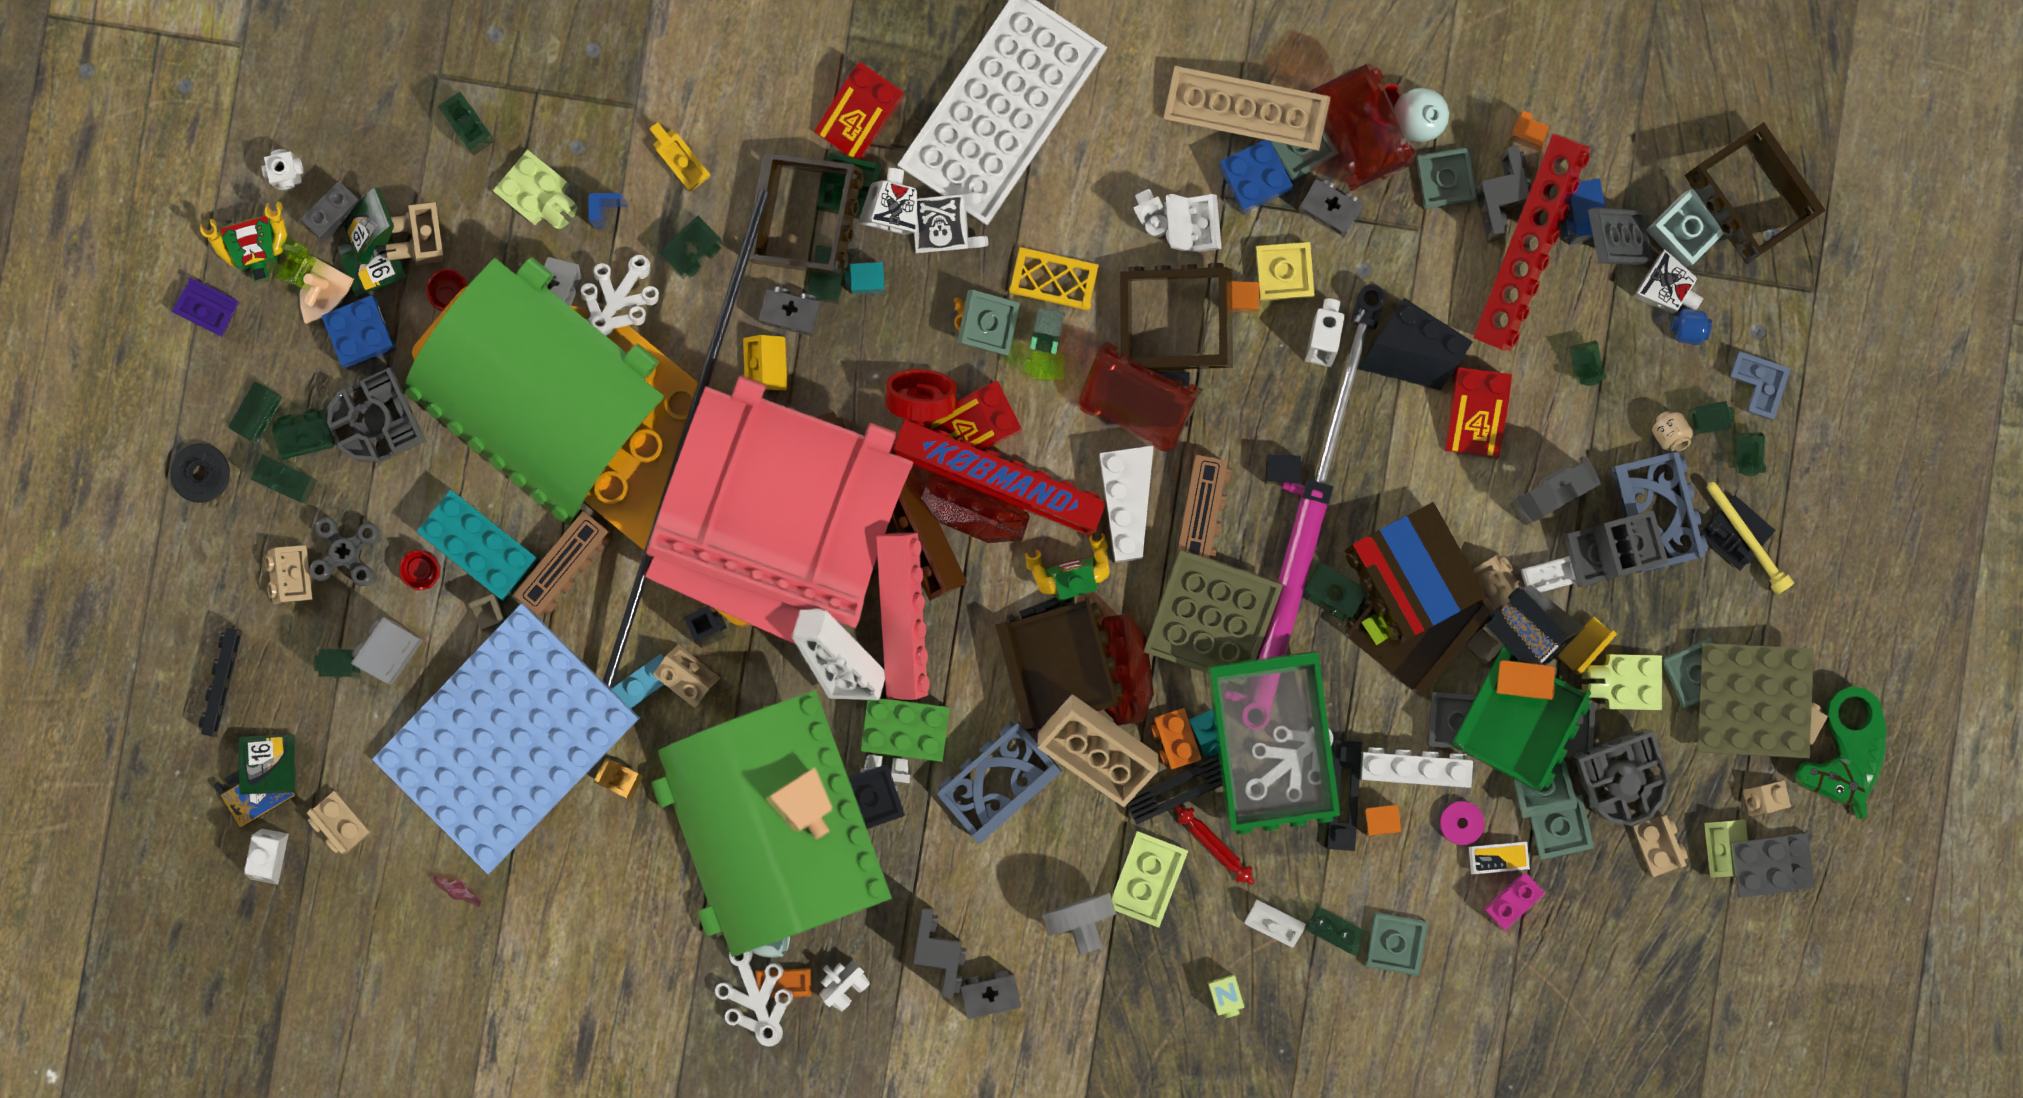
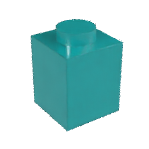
M883 262L850 264L851 271H846L845 274L846 288L851 287L852 294L885 293Z

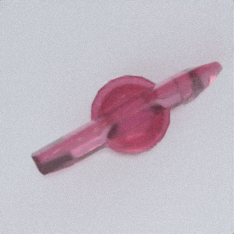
M437 876L433 878L436 886L447 892L452 899H462L477 907L481 905L482 901L475 894L467 890L466 884L463 881L454 880L450 883L447 882L446 878L440 879Z

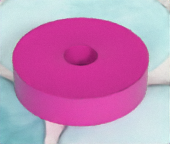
M1465 801L1454 802L1443 810L1439 821L1440 830L1443 836L1451 843L1468 845L1475 842L1481 836L1484 829V817L1479 808L1474 804ZM1460 818H1464L1467 822L1466 826L1462 829L1457 825V821Z

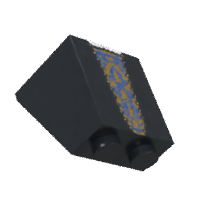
M1532 585L1524 588L1517 587L1508 596L1511 601L1505 607L1502 605L1497 607L1490 614L1492 620L1486 625L1520 662L1549 665L1584 629L1578 621Z

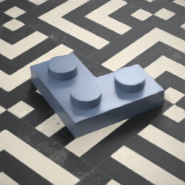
M1741 351L1737 352L1729 378L1755 386L1746 412L1774 420L1791 368Z

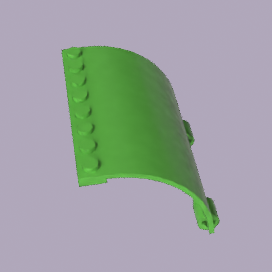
M533 257L529 258L522 265L517 275L494 258L463 291L435 327L417 355L403 390L412 401L418 402L425 407L433 418L442 421L452 434L464 439L474 452L481 453L495 469L501 470L509 476L513 484L517 487H522L531 494L536 503L544 505L557 520L565 522L570 526L577 519L584 499L604 469L638 426L664 399L660 392L645 381L660 361L640 344H636L627 354L551 292L546 286L550 283L554 274Z
M816 690L722 723L658 750L666 777L651 782L660 808L673 804L710 906L697 911L705 935L709 937L723 931L732 957L892 899ZM813 768L816 769L832 806V810L822 816L830 831L817 840L807 826L798 832H794L766 800L767 797Z

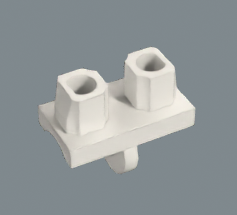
M1150 189L1135 195L1139 205L1133 208L1147 234L1156 238L1165 235L1168 229V218L1164 213V206L1160 198H1154Z
M868 754L861 773L881 766L883 756ZM893 758L891 770L893 781L910 783L911 775H908L907 759Z
M854 959L846 967L839 963L833 970L826 965L823 970L828 975L821 981L825 988L819 995L829 1007L833 1005L838 1010L844 1011L851 1003V999L844 992L850 986H853L859 993L863 992L870 983L863 974V969Z

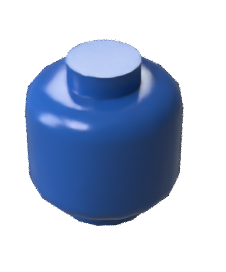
M1682 308L1678 316L1673 315L1670 323V331L1674 332L1675 340L1692 345H1700L1704 340H1708L1712 327V319H1708L1706 312L1689 308Z

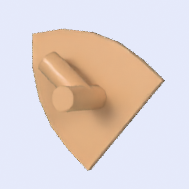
M314 256L311 257L301 281L300 307L305 324L320 320L322 315L333 311L342 302L354 281L352 277Z

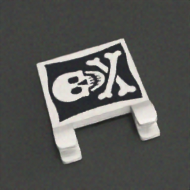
M970 193L917 199V231L914 233L916 253L987 247L989 244L987 236L968 237L965 205L984 203V194Z

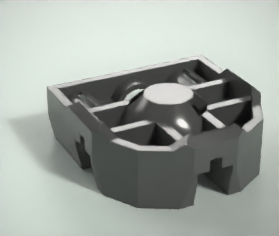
M391 367L361 380L354 386L342 389L328 405L327 424L332 436L335 438L337 447L358 462L383 463L426 442L425 436ZM363 388L368 400L362 405L358 404L356 406L351 393ZM393 399L402 417L393 422L391 412L384 404ZM359 412L364 414L362 423L356 422ZM350 424V427L354 430V435L341 441L337 430ZM386 437L392 452L380 457L373 442Z
M1582 456L1579 458L1581 464L1574 468L1563 467L1541 479L1537 489L1530 493L1518 492L1515 494L1514 502L1510 504L1525 525L1540 519L1601 484L1594 467L1587 457Z
M1641 729L1573 754L1582 786L1589 795L1588 805L1601 818L1609 822L1633 826L1651 819L1665 802L1670 779L1654 731ZM1624 752L1627 759L1619 758L1607 762L1606 758L1615 757ZM1654 765L1660 768V775H1654L1646 778L1643 772L1644 769ZM1618 772L1621 777L1618 783H1613V777ZM1605 784V787H1608V792L1596 797L1594 788ZM1635 801L1638 813L1640 814L1638 818H1631L1627 803Z

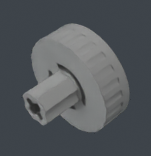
M1104 893L1042 914L1049 936L1071 930L1078 953L1085 954L1102 948L1095 922L1115 915L1116 911L1110 893Z

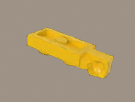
M658 122L650 128V131L658 140L653 144L656 151L690 193L711 177L710 173L678 133H675L673 130L666 133Z

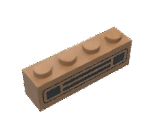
M1195 455L1176 556L1180 548L1215 560L1217 548L1212 547L1214 537H1219L1222 521H1217L1219 510L1224 511L1227 495L1222 494L1223 484H1229L1232 468L1227 467L1228 460Z
M583 511L513 595L538 616L542 617L544 614L548 616L558 605L555 600L560 594L564 593L566 595L576 582L573 579L579 571L583 574L591 566L593 561L590 558L596 551L601 553L610 542L608 537L611 533Z

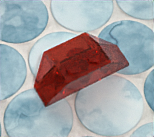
M936 473L929 475L921 497L939 523L986 543L1021 541L1030 519L1029 514L1021 508L939 476Z
M1131 614L1104 617L1101 628H1105L1109 636L1110 644L1106 645L1108 654L1114 656L1117 670L1113 672L1116 681L1121 682L1124 691V697H1121L1122 704L1104 709V711L1113 719L1117 726L1143 723L1154 695L1150 657L1148 653L1144 652L1147 638Z

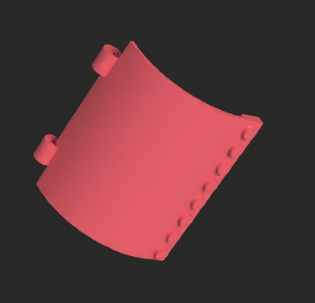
M741 375L738 377L732 396L705 387L669 483L646 554L803 610H826L837 622L856 628L860 619L867 586L877 558L876 536L885 534L902 488L913 466V461L889 453L896 432L869 423L865 435H861L764 400L762 396L766 384Z

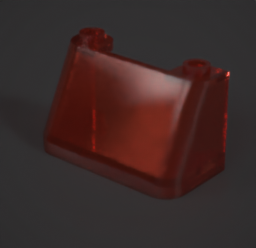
M1364 64L1309 91L1310 93L1331 97L1327 116L1347 162V165L1344 167L1346 171H1351V176L1345 178L1350 191H1363L1412 165L1413 158L1416 157L1412 144L1405 139L1382 84L1384 76L1379 67L1374 68L1371 64Z
M1106 341L1099 348L1078 397L1079 409L1089 415L1097 414L1153 442L1152 445L1158 450L1167 452L1168 449L1173 450L1204 389L1192 383L1189 388L1186 386L1180 387L1181 381L1173 382L1127 359L1128 355L1124 353L1118 356L1119 353L1116 352L1118 347Z

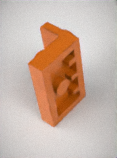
M1185 708L1153 718L1154 724H1151L1150 727L1154 739H1160L1163 750H1160L1159 754L1163 766L1169 765L1170 770L1202 760Z

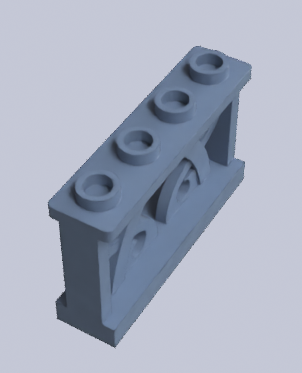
M1679 451L1611 468L1624 518L1638 515L1646 510L1652 502L1653 492L1663 496L1676 507L1674 517L1666 531L1663 532L1658 526L1663 545L1673 558L1667 559V564L1637 571L1638 573L1705 557L1704 551L1708 550L1705 536H1700L1698 525L1701 524L1698 509H1693L1691 499L1694 498L1692 484L1686 482L1684 472L1688 471L1687 463L1684 456L1680 457ZM1659 465L1669 466L1673 470L1671 481L1664 479L1665 472L1660 474L1658 483L1653 481L1654 471ZM1649 466L1647 479L1629 478L1628 471ZM1676 485L1678 487L1679 495H1677L1674 491L1671 490ZM1644 489H1646V501L1638 503L1635 495L1641 493L1644 496ZM1684 517L1686 518L1688 528L1680 527ZM1687 535L1691 541V546L1686 553H1678L1673 550L1669 541L1672 539L1676 544L1683 545L1680 542V537Z
M1011 721L999 732L1002 735L995 743L989 740L979 749L982 754L975 761L970 757L958 768L961 771L958 776L953 779L949 775L938 785L941 790L936 795L965 826L978 844L1063 771L1050 756L1037 748L1038 742L1028 731L1023 729L1021 722L1014 725ZM1013 738H1020L1026 743L1027 750L1022 760L1017 759L1019 755L1018 745L1017 749L1013 752L1007 748V744ZM998 747H1000V752L1003 757L987 758ZM1033 750L1049 767L1047 771H1043L1039 767L1027 762ZM998 766L1016 768L1011 777V788L1016 796L1015 799L1011 801L1007 796L998 793L988 794L983 797V783L987 768ZM977 767L974 782L964 778ZM1021 770L1025 771L1021 777L1028 779V783L1025 786L1017 784V777ZM960 785L966 786L967 793L960 796L964 798L974 796V802L967 805L958 804L953 797L955 788ZM997 799L1000 802V808L996 811L992 810V803L985 807L984 802ZM975 807L983 827L978 829L963 811Z

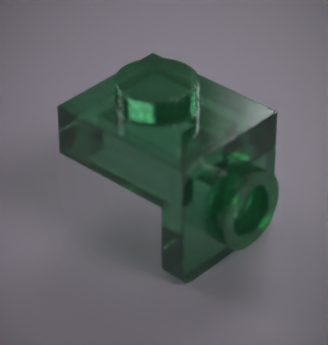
M1596 340L1569 346L1574 377L1581 385L1592 386L1598 384L1600 380L1607 379L1606 373L1602 369L1599 344Z
M1763 432L1735 433L1734 465L1739 473L1746 476H1755L1758 473L1766 472V465L1763 462L1765 442Z

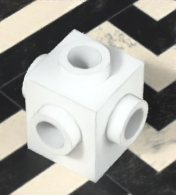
M287 149L272 151L271 156L264 157L265 165L262 166L265 181H269L274 188L287 190L294 188L295 184L302 183L300 174H303L301 159L297 158L291 151L287 152ZM284 165V169L278 172L277 167Z

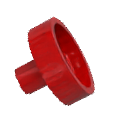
M908 369L899 371L891 375L886 381L885 405L895 416L907 419L908 421H920L925 425V428L930 429L932 421L945 418L955 410L957 385L948 375L934 370Z

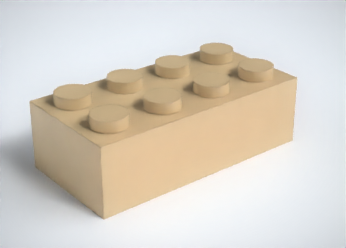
M1073 694L1038 731V749L1122 807H1125L1158 771V754Z

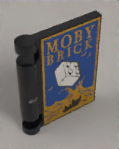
M239 770L224 778L230 787L226 791H224L219 781L214 784L216 791L219 793L239 829L297 796L296 792L240 795Z

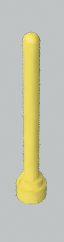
M1715 482L1708 483L1707 490L1749 549L1753 550L1752 553L1771 579L1769 581L1772 584L1770 587L1774 593L1779 595L1794 584L1791 577L1777 569Z

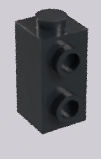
M707 606L684 617L694 642L700 648H704L726 637L723 630L727 629V626L718 610L713 611Z

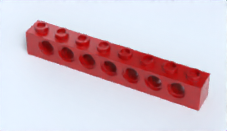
M1552 133L1477 326L1474 339L1500 350L1511 351L1512 347L1516 346L1520 337V332L1518 331L1521 323L1527 319L1530 312V307H1528L1530 300L1539 289L1540 282L1538 280L1541 272L1549 264L1550 256L1548 254L1551 246L1555 245L1559 238L1560 231L1558 229L1560 223L1569 213V200L1579 187L1580 179L1578 177L1582 168H1585L1588 164L1590 146ZM1567 160L1568 169L1562 174L1560 172V164L1562 161ZM1556 185L1558 188V195L1555 199L1552 200L1550 197V190L1553 186ZM1546 211L1548 221L1542 225L1540 223V215ZM1533 237H1536L1538 246L1532 251L1530 241ZM1526 262L1528 272L1525 276H1522L1520 267ZM1513 288H1516L1518 297L1513 302L1510 298V292ZM1506 313L1508 323L1505 327H1502L1500 318Z

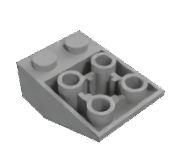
M383 618L381 621L376 620L368 632L371 636L365 644L361 642L352 654L355 658L352 664L383 682L392 685L423 642V639L397 621Z

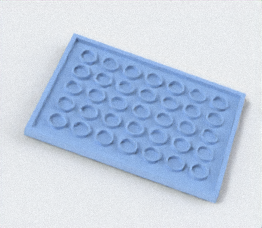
M522 603L372 760L487 874H490L640 717Z

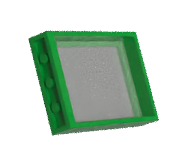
M1310 651L1207 666L1228 829L1236 831V835L1252 833V828L1263 827V831L1280 829L1279 824L1290 823V827L1306 825V820L1317 819V823H1326L1333 821L1334 816H1340L1319 653Z

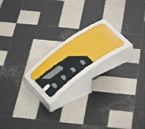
M1527 842L1469 847L1471 874L1530 869Z

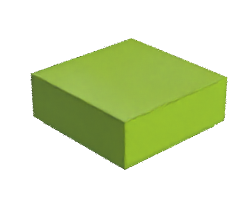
M1377 613L1362 622L1376 645L1389 637L1386 630L1387 625Z

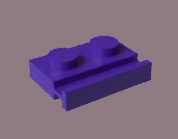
M190 277L172 312L223 337L240 302Z

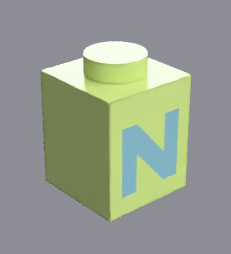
M1235 975L1207 982L1217 1015L1223 1014L1224 1018L1239 1015V1009L1245 1008Z

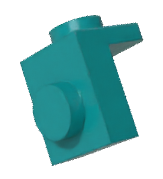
M1210 710L1189 719L1204 757L1218 755L1213 711Z

